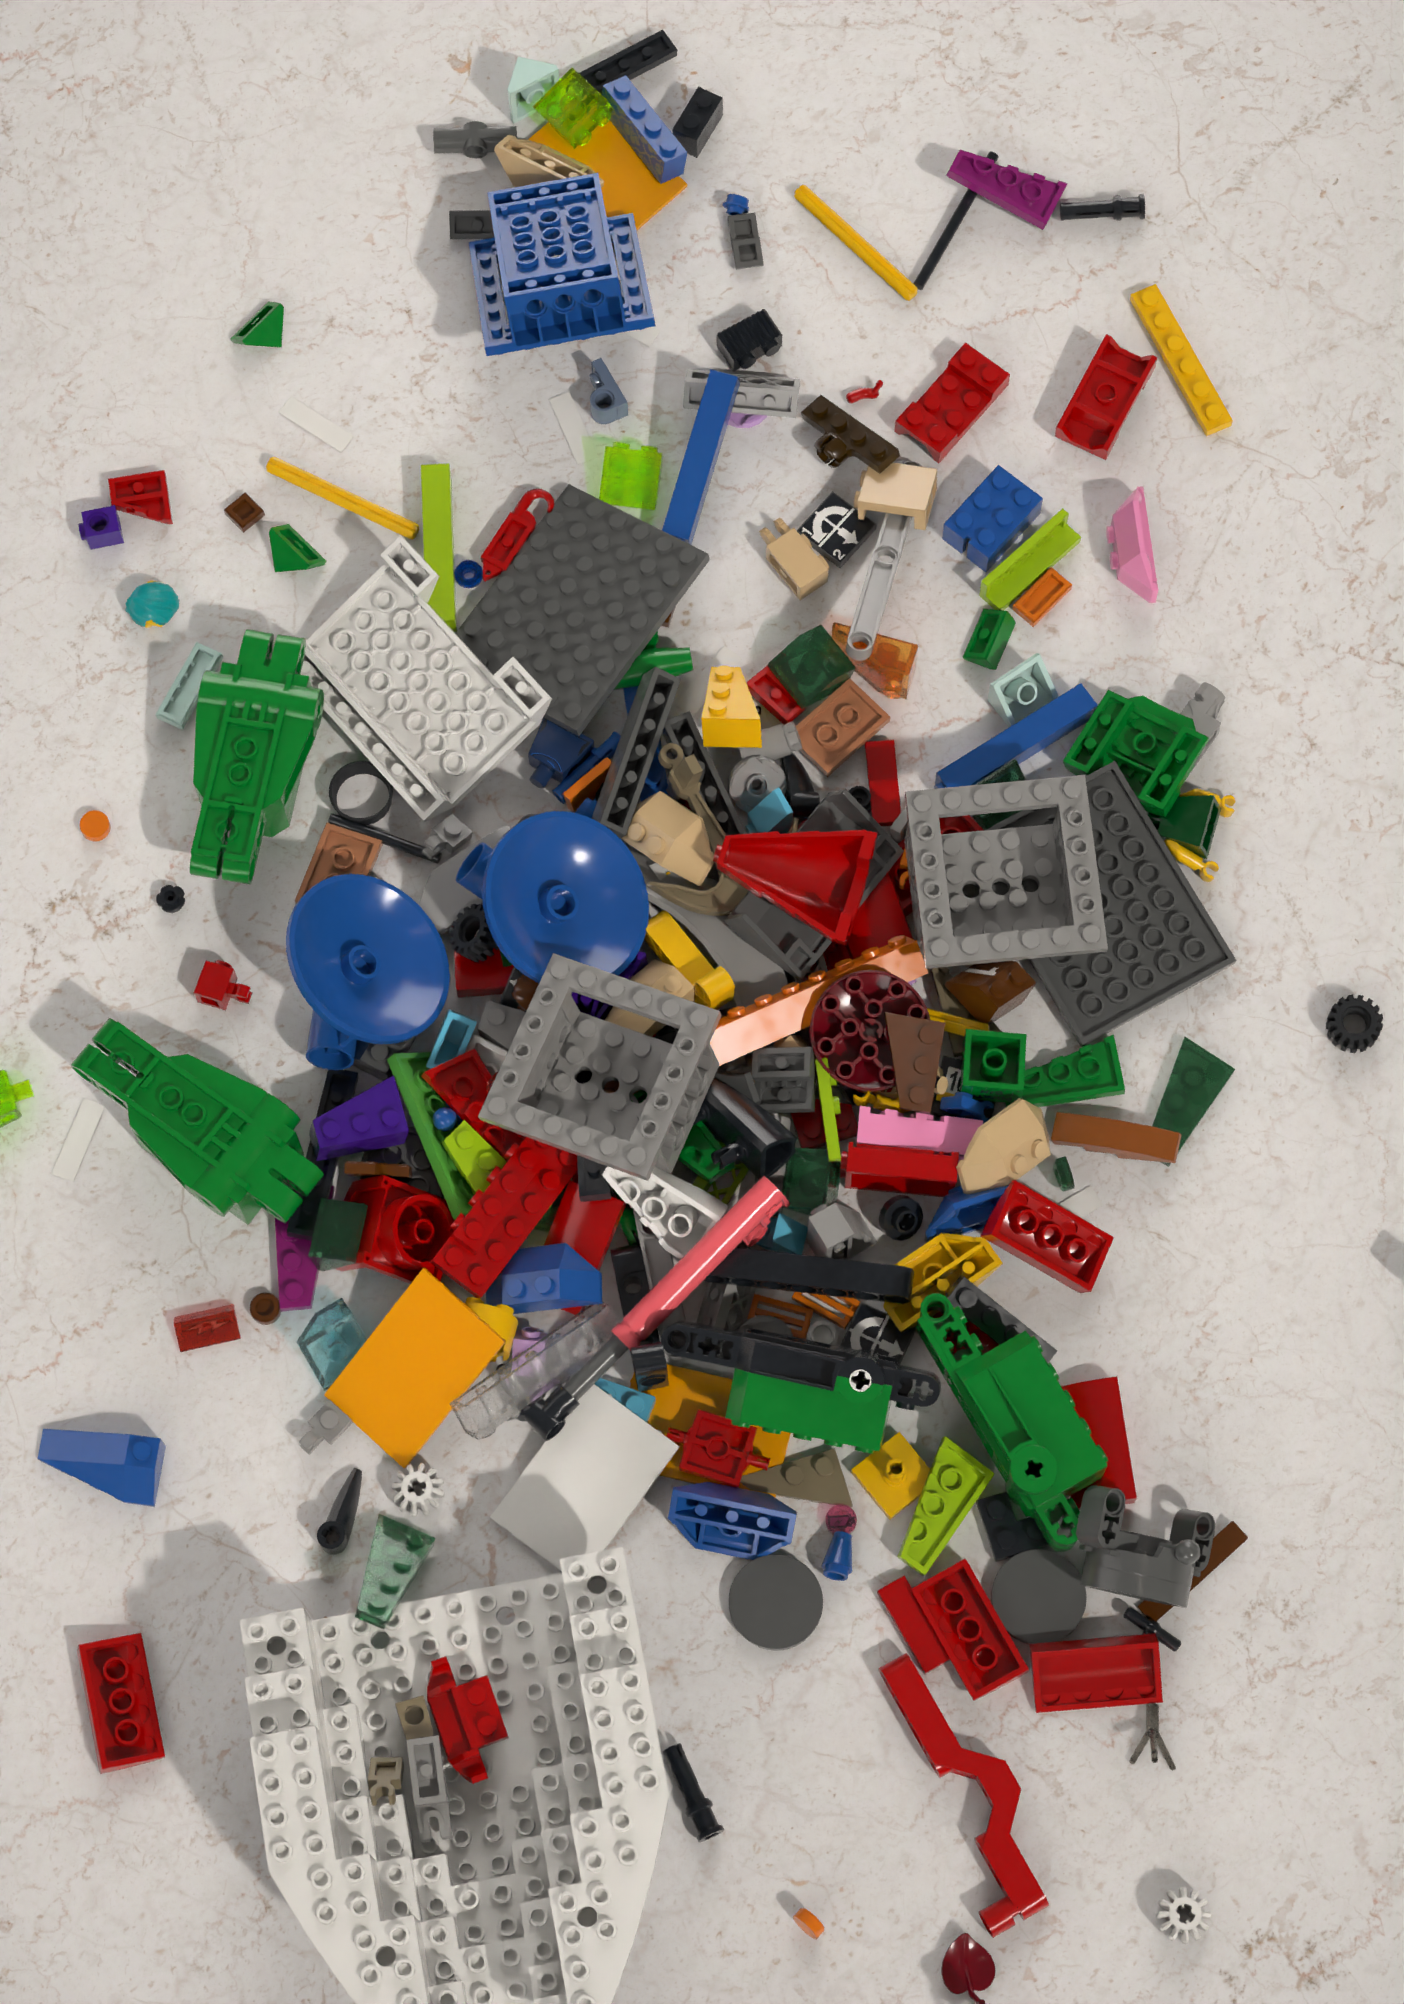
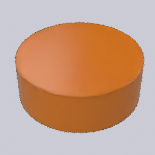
M89 811L80 820L81 832L90 841H101L110 832L111 825L108 817L101 811Z
M800 1908L793 1916L795 1923L813 1939L817 1940L824 1932L823 1924L807 1909Z

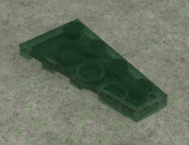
M1184 1037L1152 1127L1181 1134L1178 1153L1227 1084L1235 1068L1187 1037ZM1161 1162L1167 1167L1171 1165V1163Z
M379 1514L355 1617L384 1630L432 1550L436 1538Z

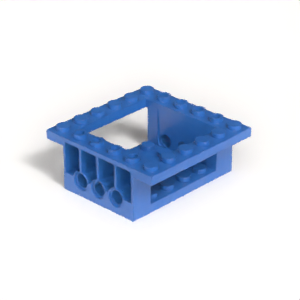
M598 173L487 192L494 238L469 242L486 356L502 355L508 352L530 350L536 347L558 345L570 341L586 340L593 337L614 335L655 326L634 215L629 213L612 217L606 216ZM612 243H613V245H614V250H615V255H616V261H617V266H618V271H619V276H620V281H621L622 292H623V297H624V302H625V304H623V302H622V296H621V290H620L618 272H617V267H616V262H615V257H614V252H613ZM504 300H505V305H506V310H507L509 325H507V319H506V313H505V307H504Z

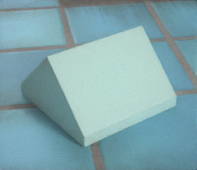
M523 57L517 58L508 86L510 118L513 124L561 100L559 69L556 65Z
M1036 653L990 683L988 702L1007 726L1011 727L1053 701L1059 695L1041 655Z

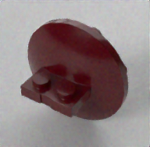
M857 971L833 982L818 999L810 1020V1042L818 1062L838 1083L848 1088L865 1092L883 1091L896 1086L884 1013L930 1020L929 1012L923 999L905 980L884 971ZM821 1058L828 1059L829 1069L826 1067Z

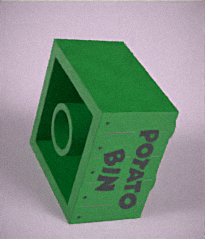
M966 1029L962 1048L960 1092L973 1095L974 1100L1013 1103L1018 1098L1021 1099L1024 1091L1027 1034Z

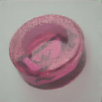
M843 1504L833 1506L826 1515V1528L832 1535L836 1531L851 1534L857 1524L854 1510Z

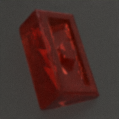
M234 1304L174 1318V1328L180 1352L241 1339Z

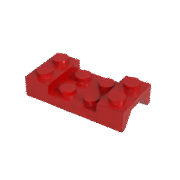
M1106 334L1056 426L1055 437L1106 460L1119 437V432L1141 390H1144L1156 367L1157 357L1154 355L1140 357L1120 348L1112 336Z
M965 342L948 361V367L916 403L912 402L897 418L894 432L898 435L909 434L927 447L934 461L939 464L1009 385L1010 374Z

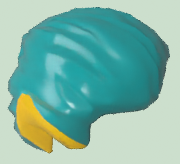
M148 581L136 587L125 603V611L141 627H162L177 612L180 600L173 588L168 584Z

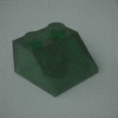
M822 625L799 635L768 664L770 670L801 709L831 695L851 678L856 669Z

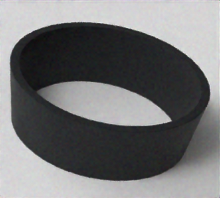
M355 761L346 764L334 774L330 782V802L337 813L348 820L363 825H370L381 820L391 807L393 786L369 761ZM358 774H369L379 778L384 782L389 792L388 802L383 809L375 815L366 818L350 817L342 813L337 805V793L341 785L348 778Z

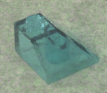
M340 1298L314 1314L297 1340V1344L325 1391L330 1388L367 1339L344 1300Z

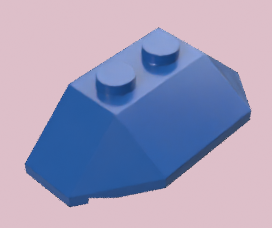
M1009 1185L973 1194H964L962 1186L949 1190V1194L944 1196L926 1230L925 1244L941 1233L963 1235L983 1229L993 1209Z
M567 1243L521 1248L516 1251L486 1291V1304L495 1307L498 1304L510 1306L514 1309L513 1314L602 1304V1273Z
M703 1482L673 1488L668 1519L672 1524L676 1525L682 1535L695 1549L755 1560L792 1543L797 1512L767 1493L712 1482Z

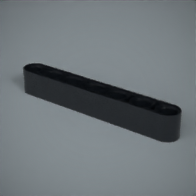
M735 1248L704 1281L903 1304L911 1301L914 1270L898 1265Z

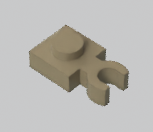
M376 1757L370 1759L368 1787L373 1806L377 1805L378 1798L382 1796L389 1798V1805L395 1804V1789L402 1788L403 1757Z

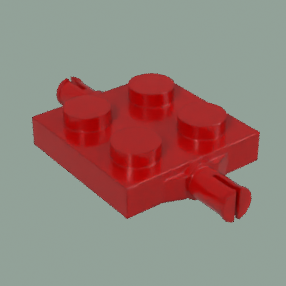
M699 1409L693 1425L687 1432L669 1427L666 1435L670 1440L683 1444L684 1453L679 1465L680 1471L739 1488L743 1473L749 1465L767 1471L771 1458L753 1453V1442L757 1433L756 1427L750 1426V1428L732 1425L731 1419Z

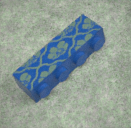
M625 75L603 85L600 108L659 183L662 184L684 174L687 151L629 78Z

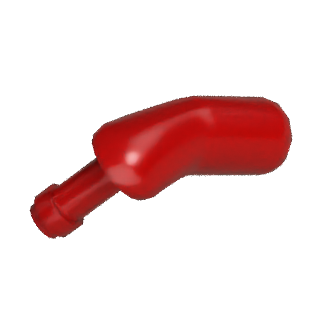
M878 380L874 388H859L846 395L847 402L852 404L861 399L877 398L879 396L878 391L883 386V382Z

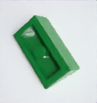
M983 608L964 652V660L988 669H997L1016 624L1008 611Z

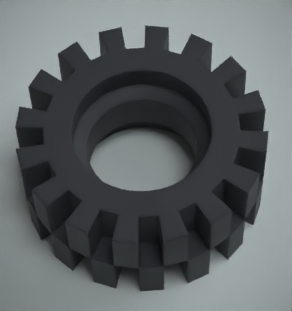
M471 904V908L467 906L463 909L464 914L458 913L457 917L459 920L457 922L453 921L451 926L455 928L449 932V935L453 937L449 939V943L453 945L451 948L467 959L474 962H479V960L485 961L487 960L486 955L492 957L494 955L492 950L494 948L498 950L499 947L489 930L483 905Z
M1352 994L1348 995L1346 999L1344 997L1340 998L1337 1004L1335 1003L1332 1006L1326 1022L1327 1036L1334 1039L1332 1042L1334 1046L1338 1044L1342 1046L1340 1050L1346 1051L1349 1048L1351 1049L1350 1053H1356L1357 1049L1363 1052L1366 1051L1368 1046L1372 1047L1378 1039L1383 1028V1023H1381L1383 1015L1378 1013L1380 1010L1378 1005L1374 1007L1371 1005L1373 1000L1370 998L1366 1002L1363 1000V995H1358L1357 998H1354ZM1349 1014L1360 1015L1366 1023L1365 1030L1358 1034L1348 1032L1343 1025L1344 1017Z

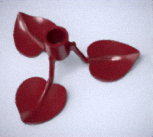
M963 1933L952 1942L945 1953L941 1967L942 1979L951 1993L962 1994L968 1991L969 1997L976 2004H985V2001L980 1999L974 1990L983 1991L992 1984L996 1972L995 1964L991 1955L984 1947L978 1944L968 1933Z

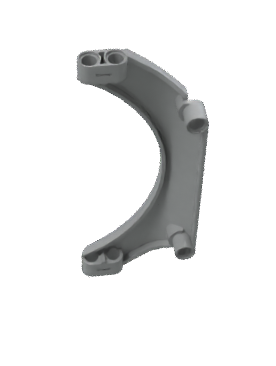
M527 814L523 816L518 823L529 817L534 816L535 814ZM504 826L433 869L426 883L419 906L429 916L439 934H444L452 927L453 921L457 922L459 920L457 915L459 912L464 914L463 909L465 907L471 908V904L483 905L482 899L455 880L463 861L481 842L494 849L498 841L511 827ZM629 849L643 874L648 901L666 910L686 926L705 946L718 966H722L728 972L735 984L733 998L736 1006L747 1007L754 1004V1000L759 996L765 994L774 995L782 991L781 988L788 984L784 969L746 943L724 921L728 915L711 916L686 910L647 887L648 882L651 881L676 884L698 891H705L715 887L718 883L717 880L706 877L702 886H698L673 872L660 880L649 867V865L656 862L642 853ZM775 1041V1042H773V1043H770V1044H768V1045H766V1046H764V1047H761V1048H774L773 1045H774L777 1041Z

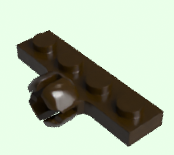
M822 395L801 411L803 420L824 434L815 442L814 446L817 449L819 458L825 464L829 463L828 466L831 468L839 467L847 458L853 456L880 474L900 457L897 447Z

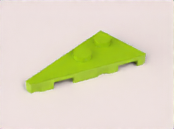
M821 1058L826 1067L829 1069L828 1059ZM815 1059L816 1080L829 1162L841 1161L835 1114H841L839 1096H832L831 1086L837 1085V1082Z

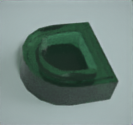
M1066 1156L1056 1159L1053 1172L1060 1190L1065 1192L1074 1189V1179Z

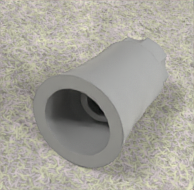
M789 722L785 725L781 723L761 730L762 748L739 747L742 759L749 756L763 755L775 761L791 755L792 751L800 750L803 747L794 722Z

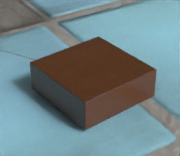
M246 492L224 509L225 515L243 533L265 516L264 510Z

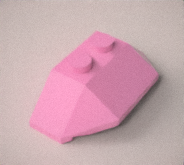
M1140 486L1133 491L1113 514L1111 526L1106 527V537L1108 544L1112 543L1113 552H1110V565L1112 570L1116 569L1117 580L1147 602L1156 603L1158 584L1144 488Z

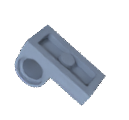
M602 358L592 361V374L589 377L596 389L590 396V409L593 420L599 424H609L628 416L627 400ZM600 404L610 405L606 408L598 407Z

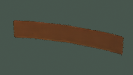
M1231 1521L1213 1538L1208 1565L1201 1571L1200 1577L1193 1576L1190 1591L1248 1539V1536L1234 1521ZM1146 1600L1138 1605L1140 1611L1149 1620L1158 1621L1173 1607Z

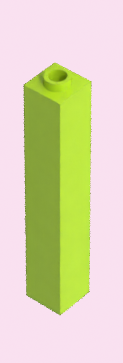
M450 464L421 465L424 560L440 576L428 604L454 632H457Z

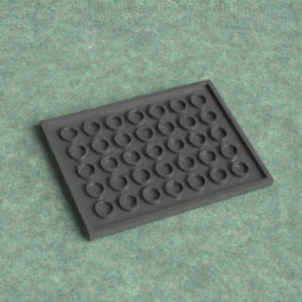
M568 484L554 503L552 512L546 513L527 538L507 570L502 571L457 630L456 635L493 675L507 661L514 657L552 698L544 718L580 736L629 670L632 663L641 654L704 569L710 558L708 553Z
M1115 761L1085 776L1108 950L1107 952L1029 959L1080 1047L1230 967L1237 961ZM1057 807L1022 810L986 830L1053 824L1058 809ZM1028 878L1022 881V887L1025 891L1035 892L1038 889V884L1035 880ZM1002 881L995 882L992 885L993 891L998 895H1004L1009 891L1007 884Z

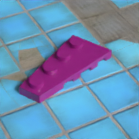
M959 150L946 174L952 180L1042 230L1045 228L1068 184L1059 180L1057 183L1045 180L1046 176L1034 173L1032 176L1019 172L1018 167L1011 165L1007 167L995 164L992 159Z
M331 1186L318 1242L288 1237L287 1229L290 1218L286 1223L275 1218L281 1312L312 1309L319 1274L318 1269L324 1249L325 1233L329 1223L330 1208L335 1192L334 1186Z

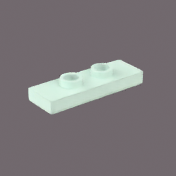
M196 642L156 712L157 719L183 730L198 703L199 688L204 672L206 670L216 672L223 659L222 653Z

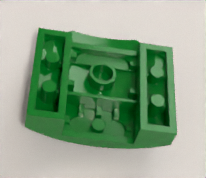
M1108 690L1067 753L1063 763L1065 768L1074 775L1087 776L1115 761L1144 810L1166 817L1180 795V788L1194 768V763L1208 743L1209 737L1196 731L1192 718L1176 713L1143 695L1127 699Z

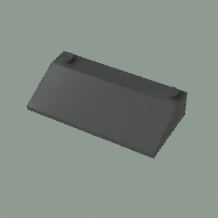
M847 789L828 793L797 832H831L863 829L877 832L873 857L870 859L869 874L861 899V906L904 850ZM750 891L746 893L724 920L746 943L798 980L803 979L831 944L830 940L797 918L790 917L764 897L758 898Z

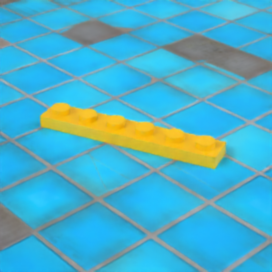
M1154 284L1132 293L1130 296L1132 305L1205 435L1209 436L1232 426L1233 420L1158 286Z

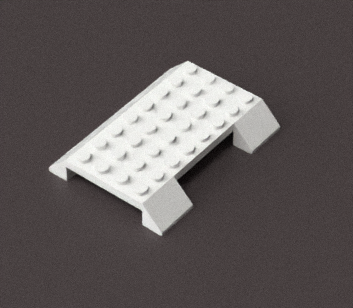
M400 535L380 555L386 562L306 640L305 656L300 675L309 676L312 687L323 690V709L426 822L455 807L540 725L552 698L514 657L507 661L494 675L428 604L440 576L407 540Z

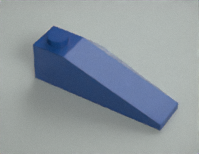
M43 1429L37 1459L89 1484V1486L113 1496L123 1503L155 1507L166 1446L161 1438Z

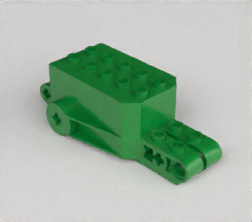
M247 629L243 636L237 664L222 662L220 672L206 670L202 676L196 707L193 784L201 804V811L191 848V875L218 879L222 870L223 880L250 885L253 880L262 837H274L290 826L303 766L316 738L324 705L323 690L313 688L309 676L300 675L306 649L305 638L278 634L274 644L273 633Z
M109 1018L92 1038L93 1043L97 1047L95 1048L87 1044L70 1065L82 1078L128 1110L129 1125L141 1148L158 1159L190 1194L222 1217L231 1212L249 1225L261 1208H263L278 1220L286 1223L303 1200L284 1183L307 1197L324 1176V1173L315 1164L304 1157L303 1149L294 1131L301 1119L281 1100L263 1089L189 1054L167 1057L118 1021L116 1022Z
M933 1293L928 1295L921 1303L920 1318L917 1319L916 1331L1004 1479L1008 1497L1014 1504L1020 1507L1025 1517L1031 1516V1518H1034L1046 1541L1053 1549L1062 1552L1072 1549L1078 1540L1076 1529L1080 1511L1071 1497L1069 1499L1066 1498L1103 1477L1108 1466L1106 1463L1108 1459L1099 1444L1095 1445L1090 1436L1092 1432L1083 1417L1079 1418L1073 1408L1075 1403L1067 1390L1063 1391L1057 1381L1059 1376L1050 1362L1047 1364L1041 1354L1043 1349L1034 1335L1030 1337L1025 1330L982 1355L981 1350H983V1346L975 1333L971 1335L968 1333L965 1324L967 1319L959 1306L954 1308L948 1298L942 1294ZM931 1310H938L943 1314V1316L940 1318H932L929 1316L928 1312H930ZM947 1337H949L950 1340H952V1341L957 1339V1343H956V1350H957V1352H956L954 1355H953L954 1344H953L951 1341H949V1342L946 1343V1338H947ZM1061 1517H1062V1518H1063L1062 1523H1061V1525H1059V1523H1058L1057 1521H1059V1520L1061 1519ZM1060 1527L1063 1531L1069 1529L1068 1537L1064 1534L1060 1536L1057 1534Z

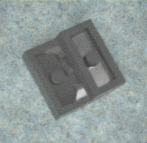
M812 1047L759 1048L753 1051L751 1075L753 1080H755V1087L760 1099L756 1104L768 1113L815 1112V1065Z

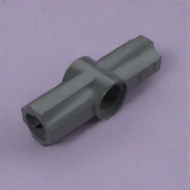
M472 121L466 123L463 127L434 128V154L464 153L469 158L485 157L488 152H495V146L507 135L517 138V126L487 127L482 122Z

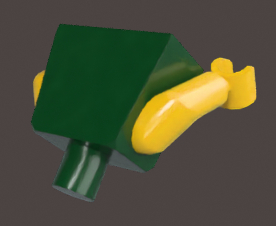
M1194 788L1178 796L1166 817L1148 813V816L1173 857L1194 871L1200 870V878L1205 882H1211L1214 877L1207 874L1206 868L1217 872L1219 870L1218 864L1213 861L1206 863L1202 861L1203 858H1208L1219 815L1230 817L1235 811L1232 808L1226 807L1225 804L1233 806L1236 800L1232 795H1226L1220 799L1217 794Z

